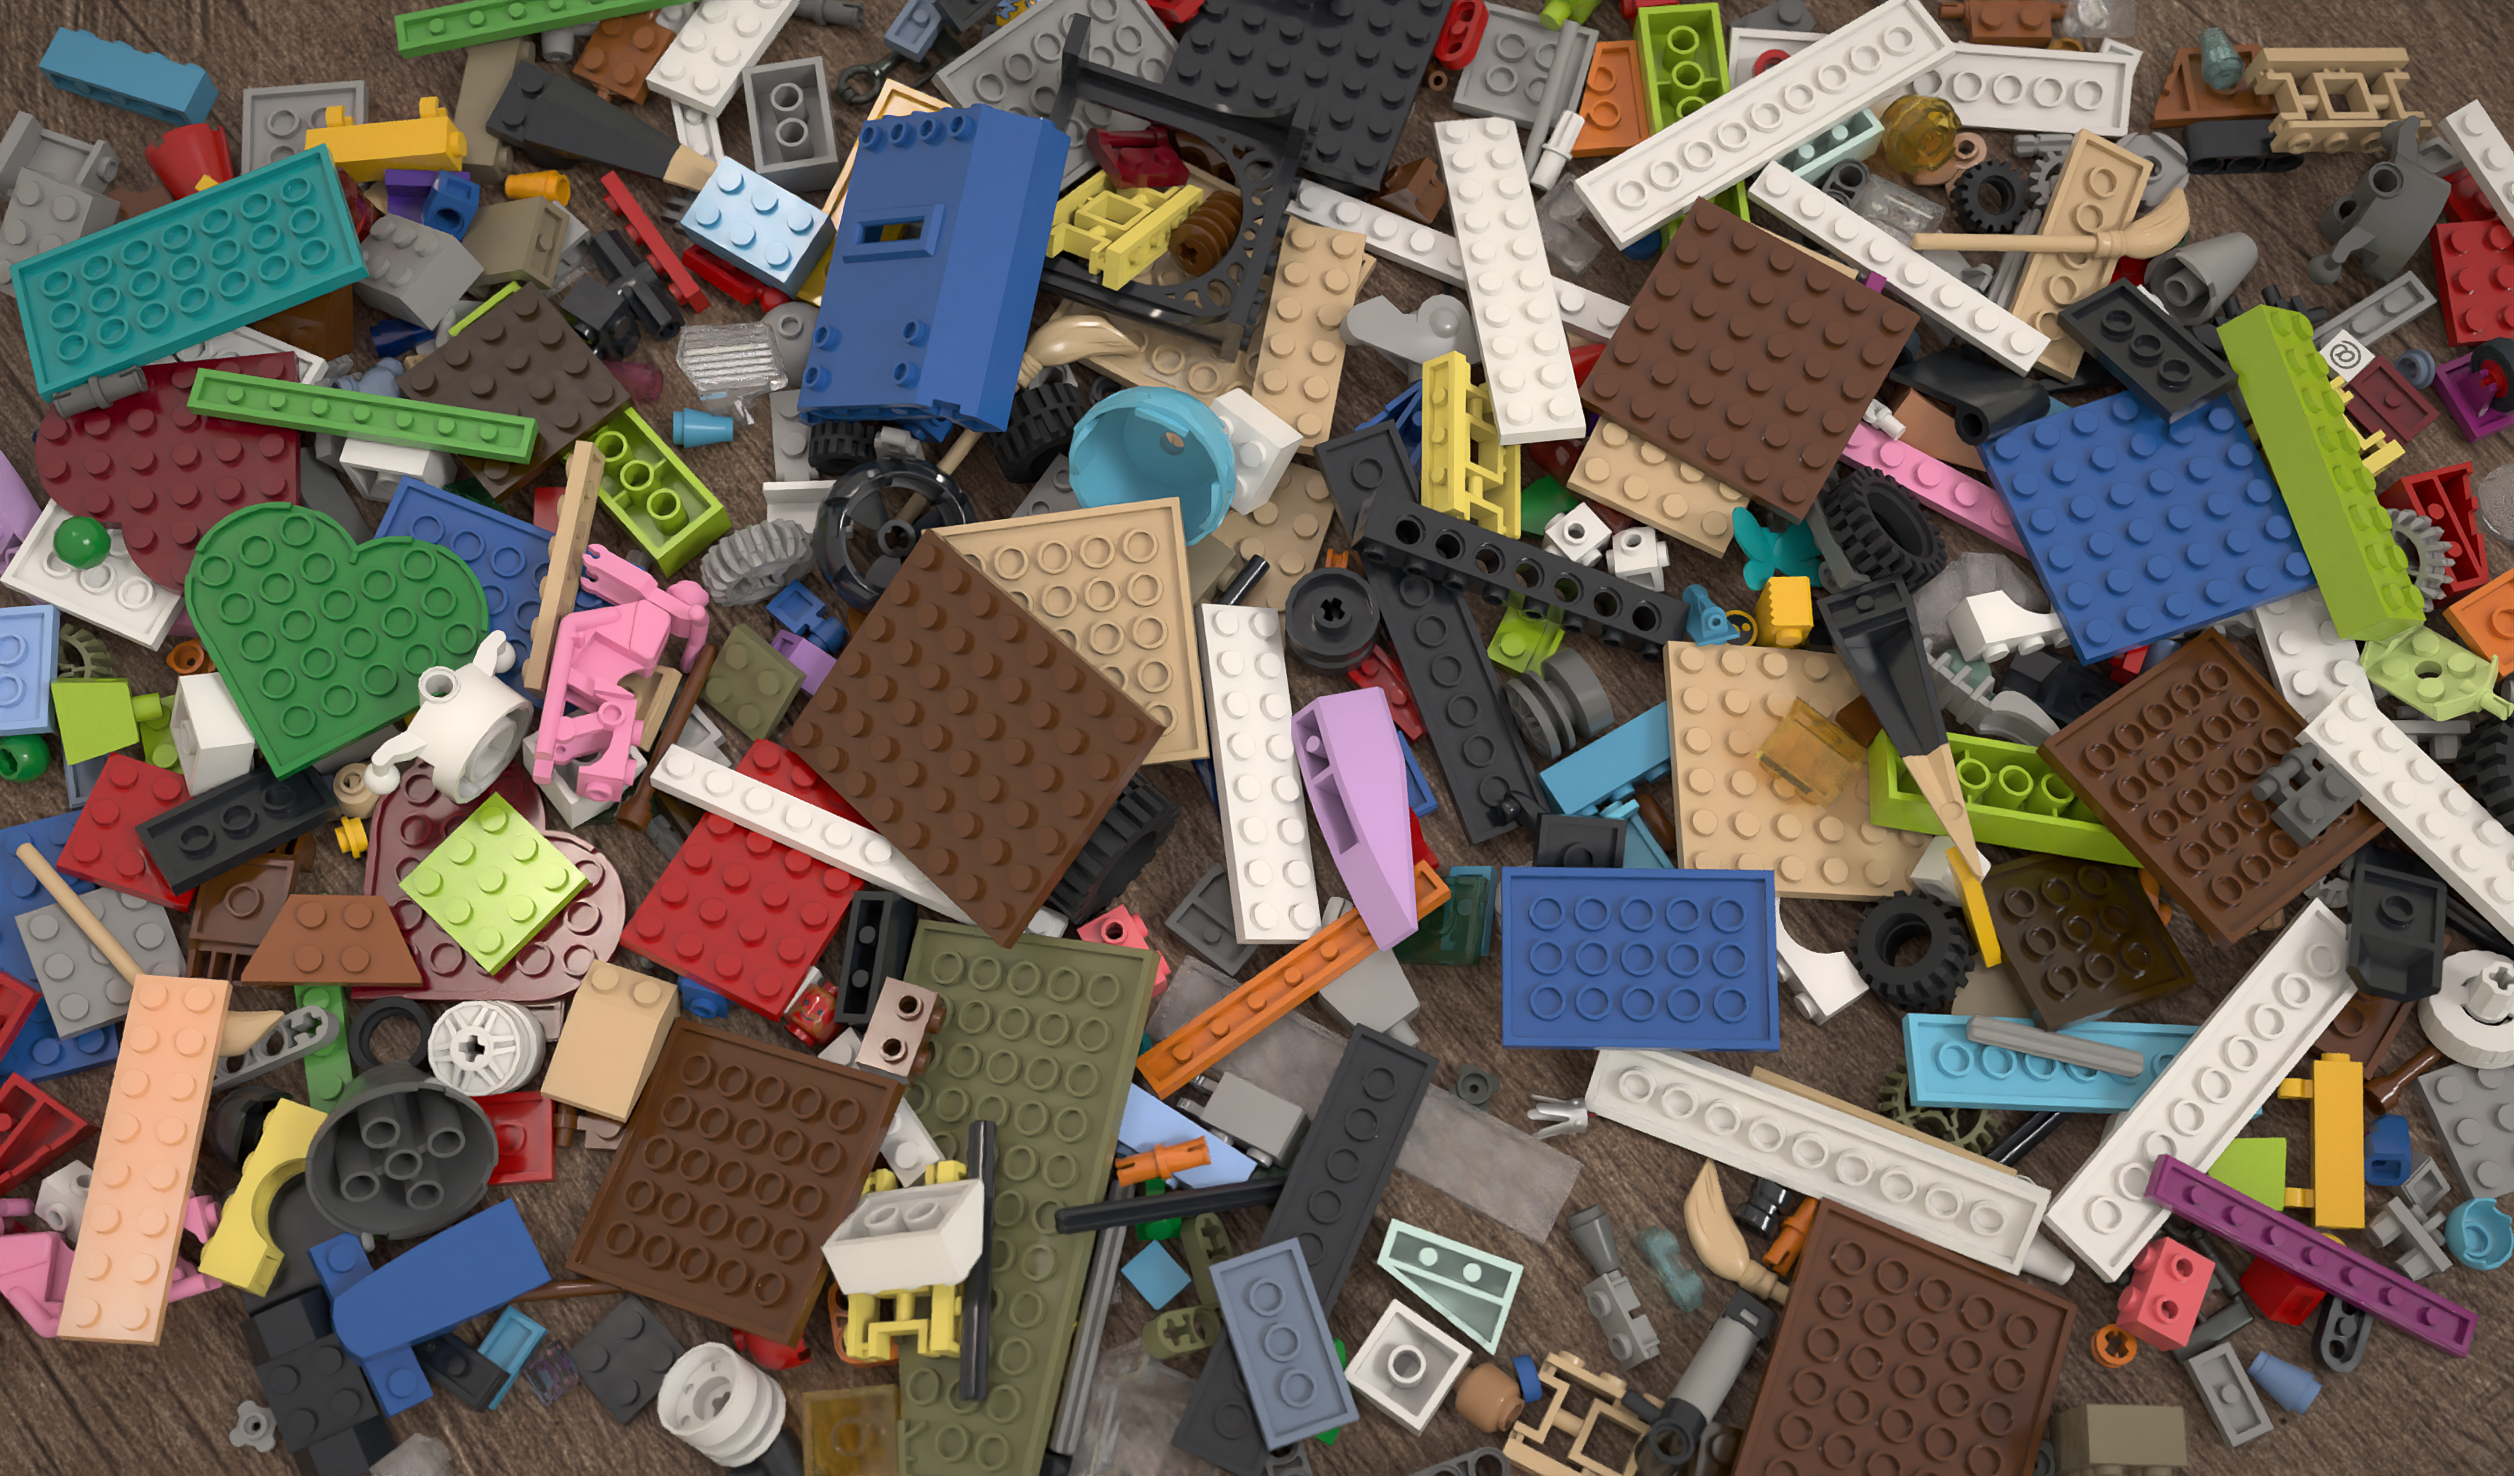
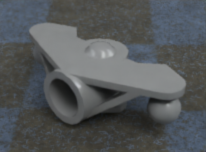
M1444 294L1431 296L1420 305L1417 311L1403 314L1383 295H1380L1352 307L1339 326L1340 337L1346 344L1351 346L1365 344L1376 349L1408 377L1409 387H1412L1422 379L1423 362L1454 350L1466 356V362L1470 364V369L1482 364L1473 317L1469 315L1463 303L1453 296Z

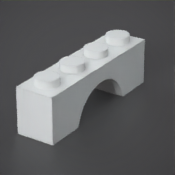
M2002 590L1966 597L1946 616L1965 662L1984 659L1985 663H1991L2004 658L2012 652L2019 651L2020 655H2028L2042 649L2045 645L2054 644L2056 648H2062L2071 644L2052 604L2050 614L2033 613L2015 604Z
M1775 897L1778 981L1781 983L1786 981L1796 995L1794 1002L1802 1015L1807 1019L1813 1018L1815 1023L1820 1026L1859 1000L1870 987L1859 976L1858 971L1844 952L1816 953L1801 947L1791 939L1780 919L1779 903L1781 897Z

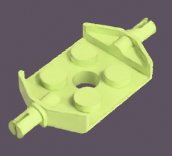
M2424 622L2382 641H2365L2359 664L2364 667L2368 681L2436 721L2442 722L2472 711L2479 713L2483 708L2498 716L2501 720H2506L2507 716L2510 717L2514 711L2513 703L2504 700L2493 692L2498 675V656L2496 654L2492 656V663H2489L2424 626ZM2433 672L2438 674L2439 677L2421 679L2418 675Z

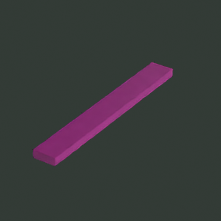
M2168 1154L2157 1155L2143 1196L2144 1198L2454 1358H2466L2479 1315Z

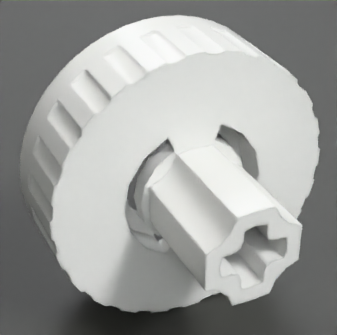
M2479 950L2462 951L2445 958L2442 970V989L2439 994L2418 1000V1017L2426 1036L2442 1053L2464 1065L2481 1069H2499L2513 1065L2514 961L2504 955ZM2462 1007H2465L2468 1013L2475 1019L2482 1021L2484 1023H2497L2503 1021L2507 1016L2513 1019L2511 1021L2506 1019L2501 1025L2498 1026H2488L2472 1019L2469 1015L2466 1014Z

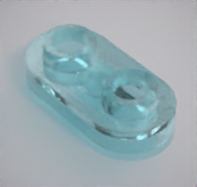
M1652 1225L1638 1233V1240L1644 1253L1681 1311L1688 1314L1703 1305L1701 1294L1705 1292V1287L1697 1273L1692 1268L1686 1270L1677 1254L1681 1252V1249L1670 1230L1665 1228L1661 1231L1656 1225Z

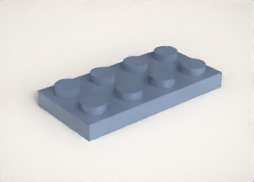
M1295 1237L1208 1266L1207 1270L1268 1452L1358 1421L1360 1418L1298 1238Z

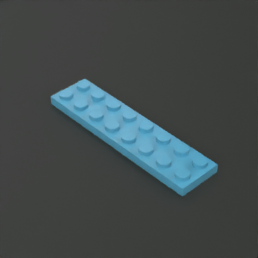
M1908 1013L1902 1018L1911 1106L2106 1114L2128 1112L2201 1026L2090 1021L2057 1032L2139 1051L2144 1056L2143 1070L2137 1077L2132 1078L1970 1041L1966 1037V1026L1969 1018L1972 1016ZM1991 1017L2037 1028L2034 1021L2030 1018ZM2262 1107L2257 1110L2251 1119H2255L2263 1114Z

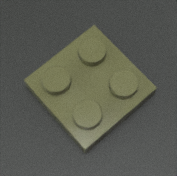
M743 623L734 626L715 659L699 696L754 742L757 738L760 740L764 738L770 740L808 675Z

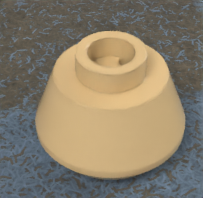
M369 762L346 765L334 778L332 795L338 802L342 814L349 818L360 817V819L372 817L381 796L370 792L364 784L363 775L367 766L371 764Z

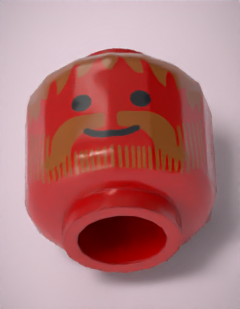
M828 981L822 987L815 983L809 984L788 1012L784 1013V1018L788 1022L784 1029L810 1049L815 1044L822 1047L828 1046L844 1027L833 1022L838 988Z

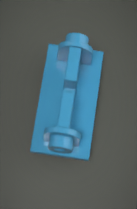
M1693 584L1684 590L1682 600L1691 604L1685 631L1698 647L1709 644L1722 645L1726 644L1727 640L1740 637L1739 632L1727 619L1724 610L1711 602L1708 598L1707 590L1702 585Z

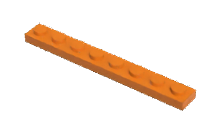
M1424 859L1413 866L1417 922L1452 898L1450 889ZM1355 906L1138 1057L1135 1067L1159 1100L1162 1101L1378 950L1379 948L1357 907Z

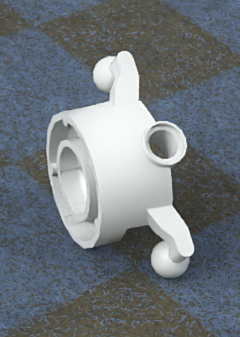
M493 631L480 644L473 663H469L456 671L447 667L436 666L422 673L418 683L420 705L418 713L407 731L386 741L373 754L372 763L367 766L364 772L363 781L370 792L377 795H387L393 792L400 782V773L394 763L411 760L417 756L434 766L432 782L435 788L456 803H467L476 798L499 777L522 745V739L526 737L534 713V708L529 700L495 676L497 673H505L510 670L516 661L515 650L506 641V635L503 631ZM436 692L448 693L445 697L441 698L431 696Z

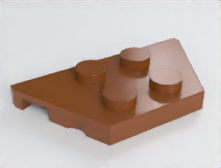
M2258 44L2178 48L2149 123L2150 128L2182 127L2202 121L2275 119L2279 115L2280 110L2274 94H2256L2255 86H2247L2243 72L2262 50Z
M291 894L241 974L243 985L423 987V979L384 896Z

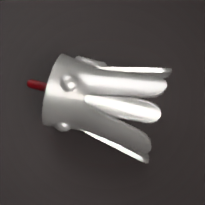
M1530 1094V1097L1550 1103H1538L1536 1108L1528 1110V1118L1562 1122L1540 1129L1531 1136L1532 1141L1558 1134L1585 1133L1587 1130V1117L1597 1116L1596 1113H1587L1583 1098L1560 1100Z

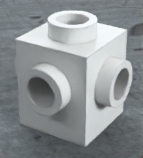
M1582 502L1567 515L1561 512L1547 523L1544 528L1546 532L1541 548L1547 552L1592 568L1602 558L1601 552L1607 548L1612 531Z
M1651 526L1632 527L1627 530L1612 532L1613 549L1606 550L1609 574L1616 575L1618 578L1656 592L1664 591L1662 567L1670 566L1669 553L1666 541H1658L1655 528Z
M78 1159L42 1181L34 1213L48 1222L53 1229L64 1232L66 1237L74 1243L78 1241L93 1173L90 1168Z

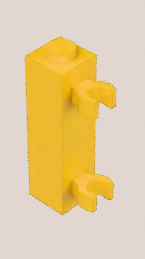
M433 96L420 99L419 110L421 119L354 125V118L352 116L344 117L345 107L343 105L327 107L325 115L327 128L307 129L305 150L326 143L332 152L341 184L385 180V169L440 171L441 169L444 171L461 172L462 156L467 154V142L463 132L459 131L447 116V109L445 107L438 108V97Z
M2323 1053L2321 1054V1061L2314 1060L2309 1065V1080L2284 1078L2277 1086V1099L2310 1100V1189L2285 1188L2284 1208L2310 1209L2311 1228L2361 1230L2365 1228L2363 1062H2350L2349 1054Z

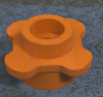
M200 638L180 643L168 654L166 663L177 672V681H179L180 676L214 673L217 670L207 651L199 643ZM192 659H195V664L193 666H189V662Z

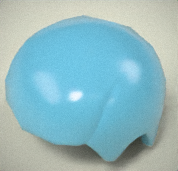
M2476 1197L2464 1201L2448 1214L2444 1224V1237L2447 1240L2445 1243L2448 1249L2460 1262L2474 1270L2484 1271L2498 1268L2511 1257L2514 1247V1236L2510 1226L2512 1218L2501 1213L2494 1206L2497 1200L2492 1197Z

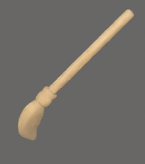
M2177 187L2172 189L2154 210L2130 224L2123 231H2096L2092 236L1915 233L1912 236L1911 245L1914 250L2092 253L2094 258L2104 256L2107 258H2121V256L2126 255L2135 259H2147L2161 255L2176 246L2190 227V217L2185 193L2182 188Z
M1068 315L1048 321L1033 333L1023 353L1015 393L1020 387L1026 389L1030 381L1035 379L1043 367L1054 368L1099 355L1135 354L1139 352V347L1101 316ZM966 428L937 464V467L951 475L984 433H975ZM915 492L894 519L904 520L911 525L928 504L926 502L927 499Z
M24 843L16 850V855L134 988L136 974L147 975L31 843ZM228 1010L218 1058L245 1054L282 1021L285 1016L284 1012L277 1010L262 1012Z
M1710 1157L1707 1158L1684 1202V1217L1692 1246L1700 1260L1714 1274L1727 1280L1738 1281L1740 1287L1750 1293H1755L1762 1300H1767L1769 1297L1784 1306L1789 1287L1777 1281V1274L1768 1271L1766 1267L1749 1258L1746 1242L1725 1203L1714 1161Z

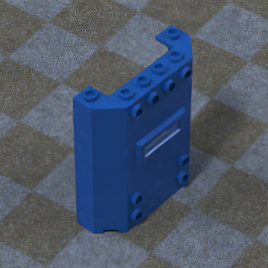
M974 103L969 108L961 109L943 107L941 111L930 113L913 111L911 115L906 116L883 115L882 119L866 120L863 122L817 323L812 334L809 357L802 377V387L797 404V412H800V423L812 428L813 426L816 427L818 423L826 424V421L839 423V420L853 424L854 422L861 423L862 420L946 418L975 433L1006 432L1070 146V136L1058 130L1056 124L1051 120L1006 112L981 103ZM924 222L920 238L880 242L884 225Z

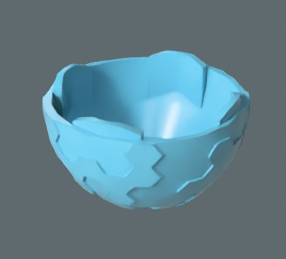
M1137 386L1118 391L1098 402L1075 425L1069 450L1070 478L1068 480L1083 509L1179 496L1182 503L1186 547L1197 544L1206 535L1211 534L1220 526L1232 503L1237 468L1233 445L1228 434L1224 431L1225 427L1217 415L1205 403L1188 393L1172 388ZM1166 433L1177 434L1182 439L1184 446L1178 447L1170 443Z

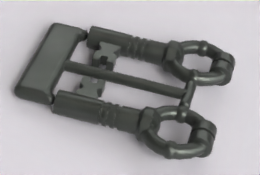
M945 27L931 45L945 60L910 85V88L918 90L929 82L938 71L968 51ZM893 50L875 64H857L846 67L837 81L835 93L848 106L854 104L864 105L871 102L875 104L883 89L884 77L891 73L893 69L907 61L913 65L914 70L918 74H921L923 66L928 69L931 67V62L925 56L920 62H916ZM865 74L867 79L873 83L872 90L867 91L864 95H859L847 83L854 75ZM932 83V87L938 93H941L939 89L935 86V84ZM943 96V99H942L941 101H944V102L950 104V103L947 101V99Z
M2168 1217L2148 1242L2155 1241L2154 1238L2162 1234L2163 1230L2175 1240L2191 1243L2198 1254L2216 1263L2203 1299L2210 1296L2212 1290L2221 1289L2226 1297L2233 1295L2231 1303L2207 1318L2199 1309L2196 1317L2199 1323L2193 1326L2187 1346L2168 1350L2174 1362L2182 1367L2185 1366L2182 1361L2215 1347L2251 1324L2255 1317L2242 1296L2237 1293L2242 1287L2224 1259L2218 1254V1250L2214 1248L2215 1245L2207 1235L2208 1230L2194 1223L2185 1230L2176 1228ZM2132 1260L2116 1281L2106 1283L2088 1265L2090 1273L2097 1280L2106 1285L2121 1288L2122 1291L2130 1285L2135 1272Z

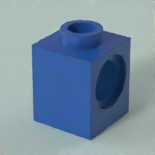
M440 169L422 206L420 224L454 235L461 242L478 209L480 185ZM442 209H451L454 212H446Z

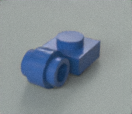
M796 578L765 607L767 613L788 632L801 637L809 630L810 636L806 640L827 654L834 655L845 644L844 638L848 635L845 627L832 616L824 620L822 616L828 611L826 604Z

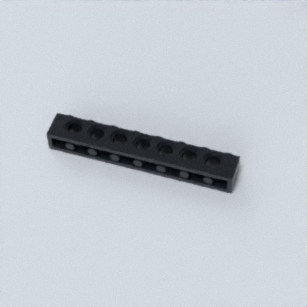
M1376 489L1362 503L1350 548L1361 552L1362 556L1369 561L1376 563L1388 562L1402 567L1403 572L1410 576L1419 578L1430 577L1441 581L1442 585L1449 590L1456 592L1468 591L1482 596V600L1490 605L1510 606L1521 610V614L1526 618L1554 622L1559 624L1560 628L1567 633L1576 635L1587 634L1598 638L1599 642L1606 647L1631 650L1638 653V657L1642 660L1653 663L1664 661L1663 647L1667 641H1683L1691 606L1689 603ZM1395 530H1399L1407 536L1409 545L1402 543L1397 538ZM1436 545L1442 546L1447 551L1448 559L1438 554ZM1475 559L1482 561L1486 565L1488 574L1479 570ZM1515 573L1524 578L1527 588L1522 587L1517 582ZM1554 588L1562 591L1565 596V602L1556 596ZM1593 602L1598 603L1602 607L1604 616L1597 613ZM1632 616L1641 622L1642 630L1635 626Z

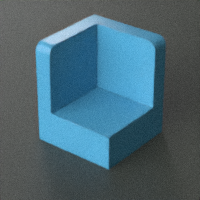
M1156 1239L1121 1269L1124 1279L1134 1290L1137 1289L1156 1311H1160L1182 1290L1187 1292L1193 1286L1189 1276Z

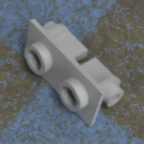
M1615 1270L1609 1274H1603L1582 1288L1587 1297L1588 1307L1591 1313L1598 1319L1608 1338L1609 1348L1613 1356L1619 1360L1624 1372L1643 1361L1650 1360L1661 1354L1657 1346L1661 1342L1657 1338L1646 1314L1632 1320L1628 1313L1641 1305L1627 1276L1622 1277L1619 1270Z

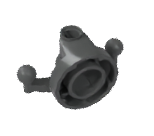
M2411 115L2404 121H2393L2383 128L2380 141L2382 146L2391 152L2389 161L2375 164L2355 183L2353 195H2344L2338 198L2320 216L2318 222L2319 230L2325 238L2334 243V246L2330 253L2318 254L2310 260L2307 273L2309 279L2315 284L2325 286L2336 282L2341 274V264L2351 254L2361 260L2359 269L2362 273L2384 284L2390 281L2403 268L2431 230L2449 197L2452 185L2417 164L2418 145L2415 133L2420 126V119L2417 116ZM2339 213L2344 214L2345 218L2342 219Z

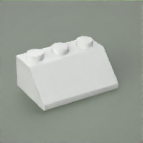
M979 1178L865 1193L858 1201L854 1212L834 1231L822 1247L843 1294L865 1292L867 1295H872L882 1290L899 1288L914 1290L926 1285L943 1284L945 1286H952L962 1282L982 1254L984 1185Z

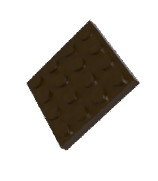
M532 281L395 379V382L409 400L536 419L539 428L529 465L456 454L498 505L575 449L576 440H587L635 404L632 396Z
M2040 852L1990 867L1981 883L2002 954L2001 964L2036 1027L2045 1032H2058L2190 990L2198 982L2130 866Z

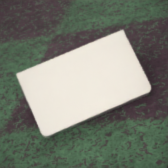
M837 480L763 483V494L767 502L768 522L776 519H783L784 521L794 520L796 524L802 525L804 531L813 540V529L815 528L818 508L827 491ZM851 520L850 526L846 527L845 539L853 538V520Z

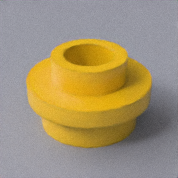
M347 816L341 817L342 826L334 830L342 854L351 851L354 859L360 858V853L368 850V840L360 817L349 820Z

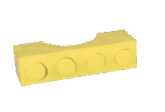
M280 1098L276 1109L271 1110L264 1121L263 1135L256 1150L251 1152L244 1162L242 1169L243 1177L235 1193L230 1195L224 1203L221 1213L222 1220L214 1237L210 1238L202 1249L200 1256L201 1264L197 1271L216 1281L263 1298L265 1297L285 1255L274 1243L269 1232L268 1213L271 1202L284 1183L293 1176L305 1171V1161L309 1145L313 1136L328 1116L327 1113Z

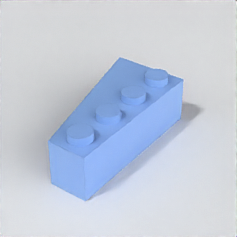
M1131 1083L1115 1149V1154L1119 1157L1124 1158L1154 1150L1155 1144L1164 1143L1166 1147L1204 1135L1212 1165H1203L1173 1173L1172 1179L1164 1181V1185L1175 1190L1176 1186L1183 1190L1244 1182L1248 1180L1257 1165L1255 1161Z

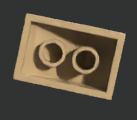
M594 959L573 999L540 1091L541 1096L626 1123L661 1054L676 1018L681 1014L678 985Z

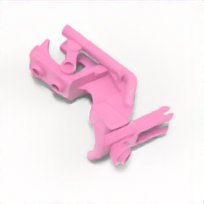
M591 544L588 545V551L599 558L594 559L591 555L583 553L582 561L587 567L586 574L597 581L591 582L590 579L581 576L580 585L586 592L597 595L613 604L614 607L610 606L570 613L562 619L559 625L534 753L536 761L532 780L537 784L548 785L551 782L554 764L565 765L574 758L599 752L603 754L599 761L591 766L579 767L576 795L585 796L590 800L598 802H620L623 786H633L637 760L629 759L631 745L640 747L644 721L635 719L637 700L634 699V694L619 687L617 684L623 677L633 672L643 678L652 676L668 642L670 633L677 637L688 638L679 667L683 673L689 674L702 647L706 643L710 617L704 607L709 602V594L698 583L688 580L679 581L677 584L669 586L665 592L658 588V583L652 575L609 552L604 546ZM566 701L589 714L572 719L563 716Z
M194 1189L190 1192L183 1228L196 1234L201 1243H206L210 1238L214 1237L222 1220L221 1206L218 1202L213 1201L212 1195L195 1197ZM0 1198V1291L40 1336L46 1338L58 1337L57 1332L75 1251L66 1245L67 1237L62 1231L4 1235L5 1227L2 1217L29 1216L35 1210V1203L28 1198ZM178 1252L168 1303L226 1286V1284L216 1281L203 1273H199L197 1265L192 1261L186 1260Z

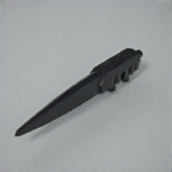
M2276 285L2268 286L2261 291L2267 306L2300 312L2307 317L2311 325L2328 320L2327 311L2323 305L2306 309L2300 295L2291 297L2290 301L2286 303L2284 298L2282 299ZM2236 296L2227 298L2221 305L2226 315V320L2223 315L2215 317L2212 324L2206 323L2191 327V330H2188L2192 336L2224 363L2229 362L2216 328L2245 313ZM2096 359L2079 365L2074 379L2067 383L2053 376L2037 381L2044 386L2048 394L2082 391L2123 384Z

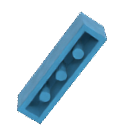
M59 27L38 66L54 88L178 127L204 123L219 94L210 80L208 72L198 65L175 63L157 52L146 54L135 50L122 41L115 40L111 43L101 40L83 29H78L76 32Z
M1667 701L1660 703L1539 773L1538 780L1552 813L1597 816L1599 814L1598 808L1610 801L1612 803L1617 801L1624 802L1636 792L1634 787L1646 780L1650 784H1654L1670 774L1671 757Z

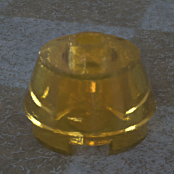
M1907 94L1896 99L1888 106L1880 120V123L1885 128L1881 142L1890 163L1896 169L1914 175V172L1925 169L1932 173L1945 165L1956 151L1952 144L1956 137L1957 128L1962 129L1961 120L1948 101L1938 97Z

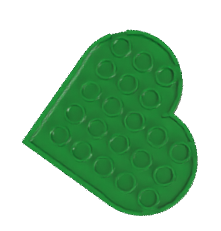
M291 502L259 503L242 508L223 518L198 543L189 573L185 576V601L193 626L279 781L419 711L418 683L422 673L436 666L447 667L456 671L469 663H473L480 644L490 634V612L483 588L472 569L448 548L440 544L435 545L427 541L417 540L412 536L382 537L357 546L350 534L333 518L319 510L314 511L309 508L296 506ZM436 692L431 696L441 698L445 697L448 693Z

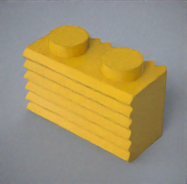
M1771 577L1766 582L1753 610V613L1756 614L1754 620L1758 627V639L1755 643L1758 647L1801 650L1802 645L1806 642L1805 639L1809 636L1810 630L1814 627L1810 581L1808 577Z

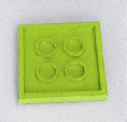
M495 792L419 864L399 886L480 965L494 976L590 881L504 798Z

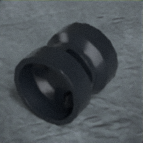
M1756 1177L1749 1189L1751 1198L1747 1202L1740 1203L1732 1217L1747 1231L1759 1238L1771 1241L1779 1229L1777 1223L1779 1216L1787 1215L1795 1200L1788 1192L1775 1183L1762 1177Z

